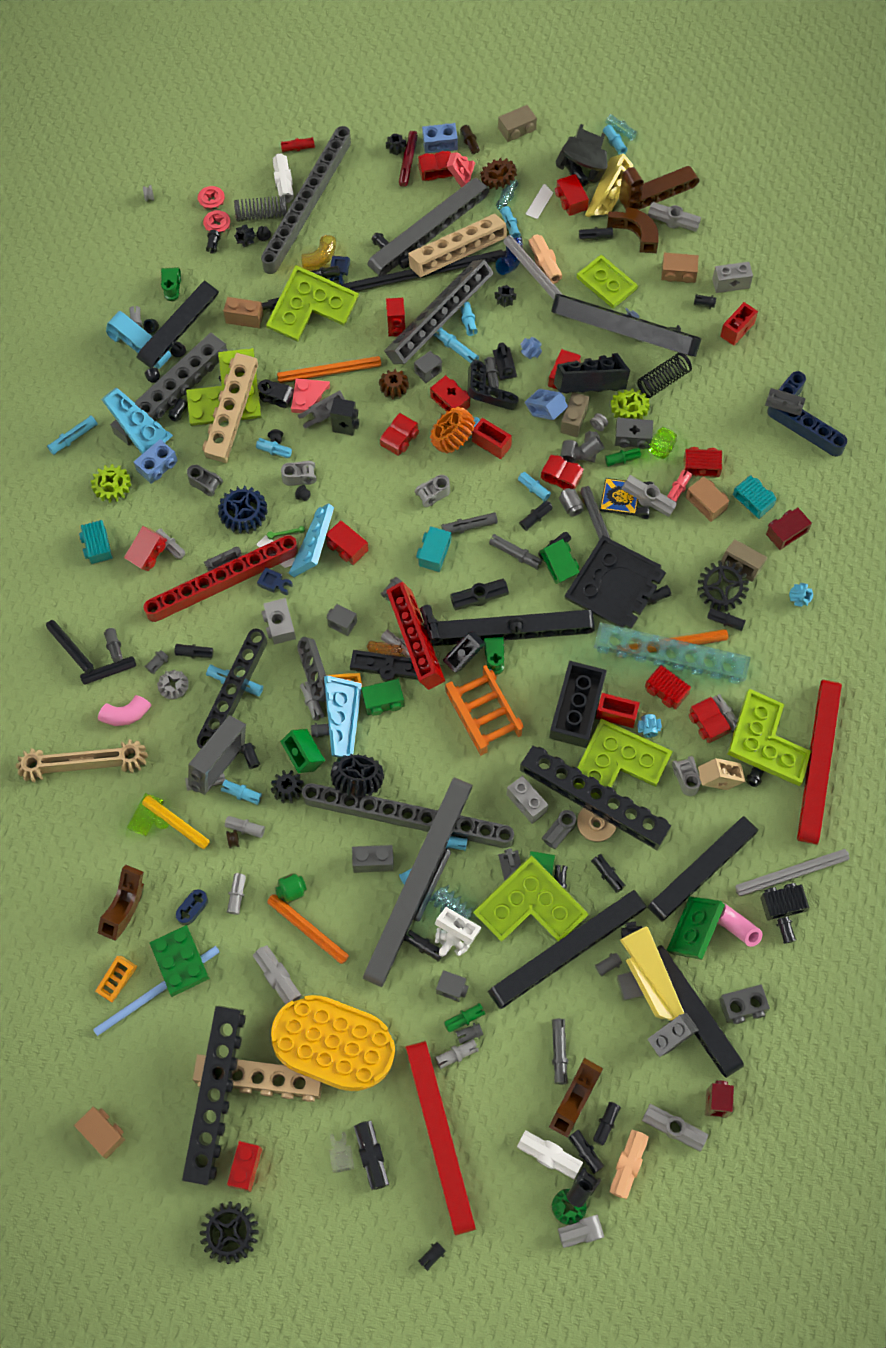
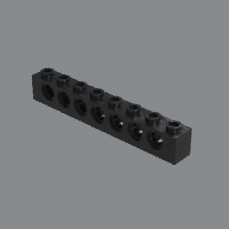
M532 745L520 764L521 772L657 851L670 831L672 825L665 818L656 817L646 807L637 806L632 799L618 795L609 786L604 787L594 777L585 776L580 769L566 765L561 758L549 755L542 747ZM545 763L549 768L542 769L539 765ZM563 773L566 775V778L559 779L556 775ZM580 783L583 785V788L576 789L573 785ZM597 793L601 798L594 799L591 797V794ZM615 803L618 808L611 809L608 804ZM632 813L635 819H628L625 814ZM649 823L652 825L653 829H645L643 827V824Z
M220 1005L215 1006L182 1181L209 1185L216 1178L217 1167L214 1166L216 1158H219L221 1153L219 1139L220 1136L224 1135L226 1123H223L224 1114L227 1115L230 1105L227 1097L228 1092H232L234 1084L231 1076L232 1071L236 1070L238 1058H235L236 1049H240L242 1037L239 1036L240 1028H244L246 1021L243 1009ZM226 1023L230 1024L233 1028L230 1036L225 1035L223 1032V1027ZM221 1045H225L229 1050L226 1057H222L219 1054ZM217 1067H221L224 1070V1077L222 1079L217 1078L215 1075ZM213 1088L219 1090V1100H214L211 1097ZM209 1110L214 1111L216 1114L214 1122H210L207 1119V1112ZM204 1132L212 1136L210 1144L203 1141L202 1136ZM200 1154L207 1157L208 1163L206 1166L199 1163L198 1157Z

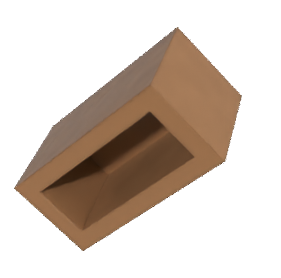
M664 253L661 280L696 283L699 255Z
M227 297L223 310L226 324L260 328L264 315L261 302Z
M704 476L687 490L686 499L710 522L727 510L729 500L726 494L720 492L714 483L707 480Z
M92 1107L74 1126L101 1156L107 1159L125 1141V1138L122 1136L124 1131L116 1123L112 1126L108 1121L110 1116L102 1108L98 1110Z

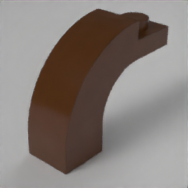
M626 207L625 212H608L607 228L613 227L630 230L640 240L639 252L657 253L658 229L654 221L647 214L630 207Z
M125 865L122 868L115 898L107 911L100 917L98 934L116 941L126 929L143 892V871L129 865Z
M586 1058L583 1059L549 1128L568 1138L603 1070L602 1067Z

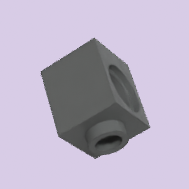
M429 351L414 362V372L427 383L442 372V360L438 355H434Z
M336 604L334 609L331 608L326 617L330 628L346 636H349L357 623V614Z
M443 970L436 987V994L460 1002L461 997L465 998L469 988L466 985L467 979Z

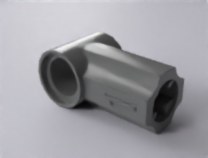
M596 431L585 433L584 443L580 447L587 458L590 459L605 449Z
M570 810L562 811L558 819L542 837V840L549 847L556 849L568 833L575 828V814ZM568 817L573 822L565 825L562 823V819Z

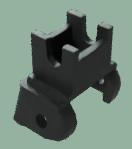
M580 124L576 136L569 137L555 161L556 166L563 170L567 158H569L573 162L591 169L588 177L589 181L596 183L601 180L608 167L607 152L601 149L605 134L602 133L601 136L584 130V125Z

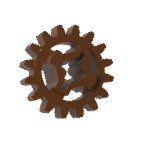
M499 158L498 161L494 159L492 163L488 162V166L483 167V171L480 172L482 182L487 187L489 186V189L495 187L496 190L499 187L504 188L505 184L510 185V181H514V177L517 176L516 166L512 160L508 161V158L504 159V161H502V158Z

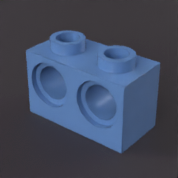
M455 123L422 127L425 153L458 150Z
M538 389L525 401L532 416L554 420L568 407L565 397L561 392Z
M159 439L134 461L137 472L152 484L155 480L160 479L168 469L173 468L178 460L175 451Z

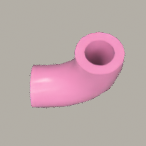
M135 695L132 701L123 707H115L106 703L98 714V720L113 726L130 725L140 720L147 713L151 703L138 695Z
M725 904L718 924L739 938L747 946H756L762 939V931Z

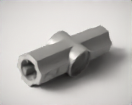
M653 202L648 212L650 218L666 222V225L670 228L682 227L696 232L701 221V217L683 212V209L677 205L667 207Z
M631 475L628 476L621 488L636 497L642 506L652 507L667 517L671 515L677 505V502L660 493L656 485H646Z
M267 945L261 947L253 954L254 959L263 970L265 978L271 987L276 989L285 1004L292 1000L294 1002L302 997L291 981L290 975L283 964L278 962Z
M649 1104L642 1119L643 1122L665 1133L669 1138L676 1139L701 1152L709 1135L684 1122L682 1118L673 1116L652 1104ZM675 1122L679 1124L680 1132H672L670 1123Z

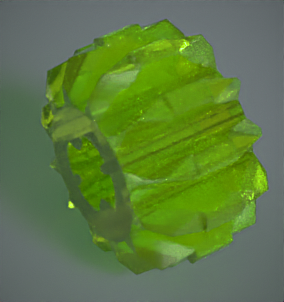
M662 427L658 429L650 443L649 452L657 458L665 459L675 447L677 434L669 428Z

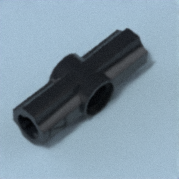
M502 578L486 584L476 583L472 588L450 594V598L456 611L472 605L482 606L489 600L509 595L506 581ZM476 593H482V594H484V595H482V596H477V595H475V594H476Z
M372 1121L359 1123L354 1126L360 1147L361 1161L366 1169L371 1190H378L389 1185L383 1164V1154L380 1144L377 1143Z

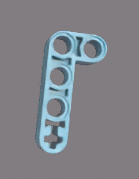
M118 311L106 326V333L112 340L116 342L120 339L123 340L137 353L152 338L149 333L121 311ZM169 350L154 366L155 368L160 369L170 359L172 355Z

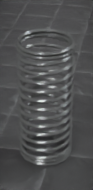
M282 195V201L281 196H279L280 212L277 196H275L276 211L273 196L271 197L272 211L269 196L268 210L266 197H264L265 214L262 198L260 197L261 214L258 198H256L257 213L254 198L253 213L249 198L250 217L247 199L245 198L246 216L243 199H241L242 216L239 199L234 200L236 221L240 222V219L241 221L244 219L247 221V218L251 220V216L253 220H255V216L257 220L259 217L262 220L263 217L266 219V214L268 219L270 214L272 219L274 215L275 218L278 215L279 218H281V215L284 217L287 213L285 195Z

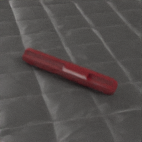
M409 131L398 181L401 187L408 185L418 138L417 131Z

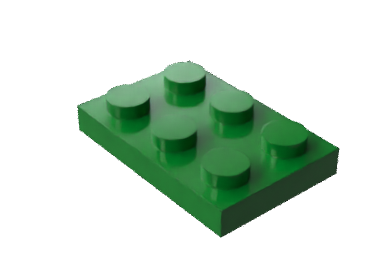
M689 896L667 951L673 955L702 960L725 904L719 900Z
M187 925L149 942L171 997L210 979Z

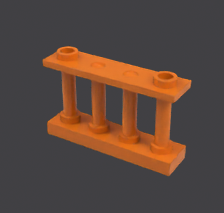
M487 665L483 666L484 676L463 686L455 687L452 681L445 684V692L480 756L487 753L489 742L512 731H515L517 736L520 737L522 736V728H524L522 721L519 717H515L498 687L495 673L493 670L489 671ZM485 683L489 684L492 692L469 703L463 702L462 694ZM495 698L501 708L478 719H473L470 715L472 709ZM504 714L506 715L510 724L487 735H481L479 731L481 725Z

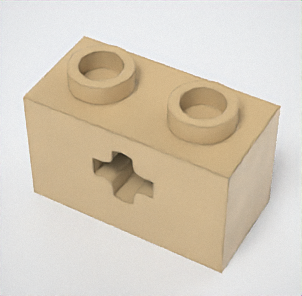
M715 758L698 767L702 786L729 790L745 782L741 763Z

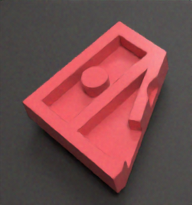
M454 152L450 154L447 167L462 188L470 181L475 162L473 160L468 161L467 157Z
M296 379L291 412L302 413L309 409L310 406L319 402L325 390L330 388V381Z

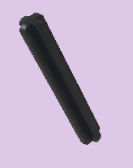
M55 620L47 622L46 626L49 632L86 674L94 670L93 664Z

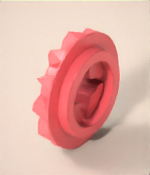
M216 186L205 187L198 194L199 204L204 209L210 208L212 210L214 207L219 208V205H223L225 199L224 192Z
M220 210L209 212L203 220L204 227L209 232L210 230H216L225 233V230L229 229L231 223L229 215ZM214 220L218 223L220 222V225L214 224Z

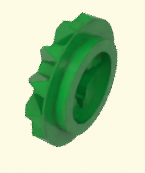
M570 1189L559 1191L552 1201V1211L555 1218L566 1225L578 1223L579 1220L584 1218L587 1210L585 1203L583 1207L573 1206L577 1213L570 1210L565 1215L563 1214L566 1208L563 1201L569 1203L567 1193Z

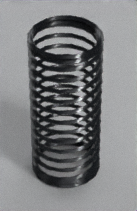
M678 352L669 360H666L637 380L638 388L642 394H646V398H651L683 377L684 374L686 375L691 372L692 364L685 354ZM678 355L685 359L689 366V370H687L686 364L683 362L681 358L678 357ZM670 366L673 368V370L675 371L676 375L672 372ZM667 368L670 370V372L672 373L673 377L669 374ZM642 381L644 382V385L651 394V396L643 388Z

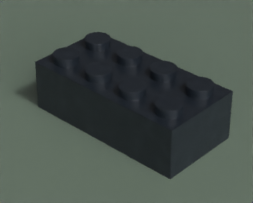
M569 660L549 739L587 748L607 670Z

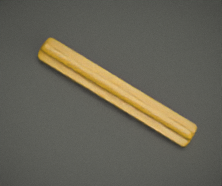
M148 795L142 801L143 806L202 849L209 845V839Z

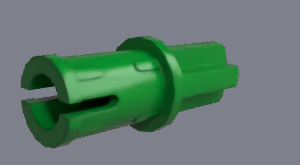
M640 448L627 451L620 450L618 453L605 455L606 465L610 467L620 463L626 464V461L641 458Z
M478 1003L465 1011L461 1010L460 1014L444 1022L446 1030L452 1032L464 1025L468 1026L470 1025L469 1022L484 1016L485 1011H482V1005Z

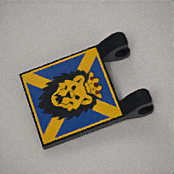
M605 478L600 511L633 515L642 519L649 518L650 509L648 507H638L639 500L621 489L626 480ZM651 481L643 482V483H645L646 485H649V484H653V485H654V483L651 482Z

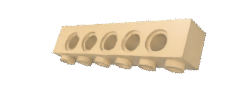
M492 214L409 252V266L421 278L507 237L506 223L496 214Z
M236 353L235 357L231 358L229 364L231 370L229 375L226 374L224 391H221L219 394L220 404L219 407L215 408L213 413L214 422L208 428V441L205 440L202 450L206 458L227 463L258 367L257 358ZM239 372L245 373L242 377L236 376ZM237 388L239 392L233 394L231 390ZM228 405L234 406V408L231 410L225 409ZM223 421L229 422L225 427L220 426ZM217 438H223L221 443H215Z
M197 1054L193 1081L200 1087L206 1055ZM238 1060L236 1070L232 1071L231 1079L235 1072H243L242 1079L234 1081L233 1088L240 1089L239 1092L252 1094V1091H260V1095L270 1097L275 1093L281 1094V1097L285 1099H294V1096L302 1097L303 1101L315 1102V1099L321 1098L322 1082L292 1071L285 1065ZM217 1067L216 1069L222 1070V1074L219 1079H222L224 1077V1070L221 1067ZM257 1074L264 1075V1079L260 1084L253 1083V1078ZM277 1077H284L285 1082L282 1086H274V1080ZM299 1079L306 1081L305 1087L302 1089L295 1088V1082Z

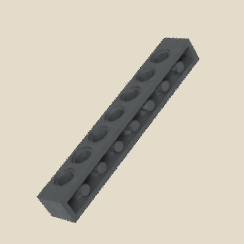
M485 259L472 261L384 350L393 364H405L494 274Z
M209 333L134 402L135 405L141 410L148 412V416L154 421L163 417L165 412L170 407H173L179 398L187 394L186 390L198 384L208 372L214 369L219 363L218 352L227 351L226 344L214 334ZM114 420L110 424L113 433L129 446L132 440L118 421Z

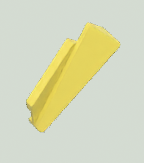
M624 153L609 159L608 167L597 186L585 216L608 215L609 211L612 212L619 199L622 174L626 169L633 167V164Z
M645 926L620 939L631 955L626 962L655 1017L672 1021L679 1015L684 1014L649 928Z

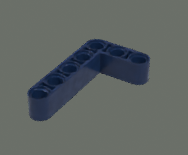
M800 371L793 372L778 390L798 396L802 392L806 381L805 374ZM768 406L767 414L772 419L832 456L838 457L843 454L847 444V438L844 434L803 409L799 416Z

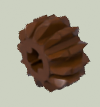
M396 369L393 372L387 370V374L382 373L381 379H379L381 393H384L385 397L391 396L392 400L394 396L401 398V394L406 395L409 388L407 375H404L402 370L397 372Z

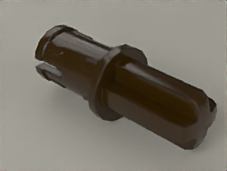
M463 125L460 128V132L464 137V143L468 145L472 154L479 153L480 149L476 142L477 137L472 133L469 125Z

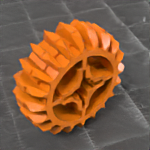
M463 407L452 408L450 411L447 410L437 420V423L433 425L434 429L431 430L430 435L431 443L442 453H453L455 449L459 450V447L461 445L464 446V443L468 441L469 436H472L471 432L475 429L474 418Z

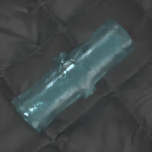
M612 114L607 117L605 123L612 125L618 134H623L631 141L635 139L638 132L629 127L625 121L619 120Z
M516 179L510 181V185H506L502 189L501 196L495 205L498 210L507 206L509 201L513 199L514 192L519 185Z

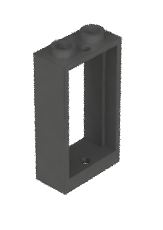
M229 715L188 764V786L193 791L205 795L242 750L241 746L245 744V723Z

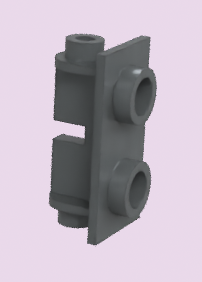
M771 388L765 406L800 416L806 398Z
M233 547L222 554L204 561V564L209 572L241 557L242 553L239 547Z
M506 849L504 850L505 853L498 854L504 881L521 865L518 850Z

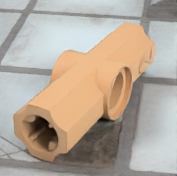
M542 235L532 236L528 244L534 254L535 263L553 284L558 283L562 279V273L556 264L553 250H549Z
M631 1130L625 1149L619 1157L616 1166L617 1171L609 1193L623 1199L628 1198L634 1178L637 1177L643 1160L641 1158L649 1136L639 1131Z

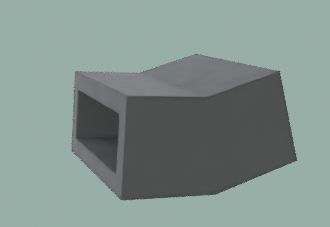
M632 972L617 976L622 1000L644 996Z

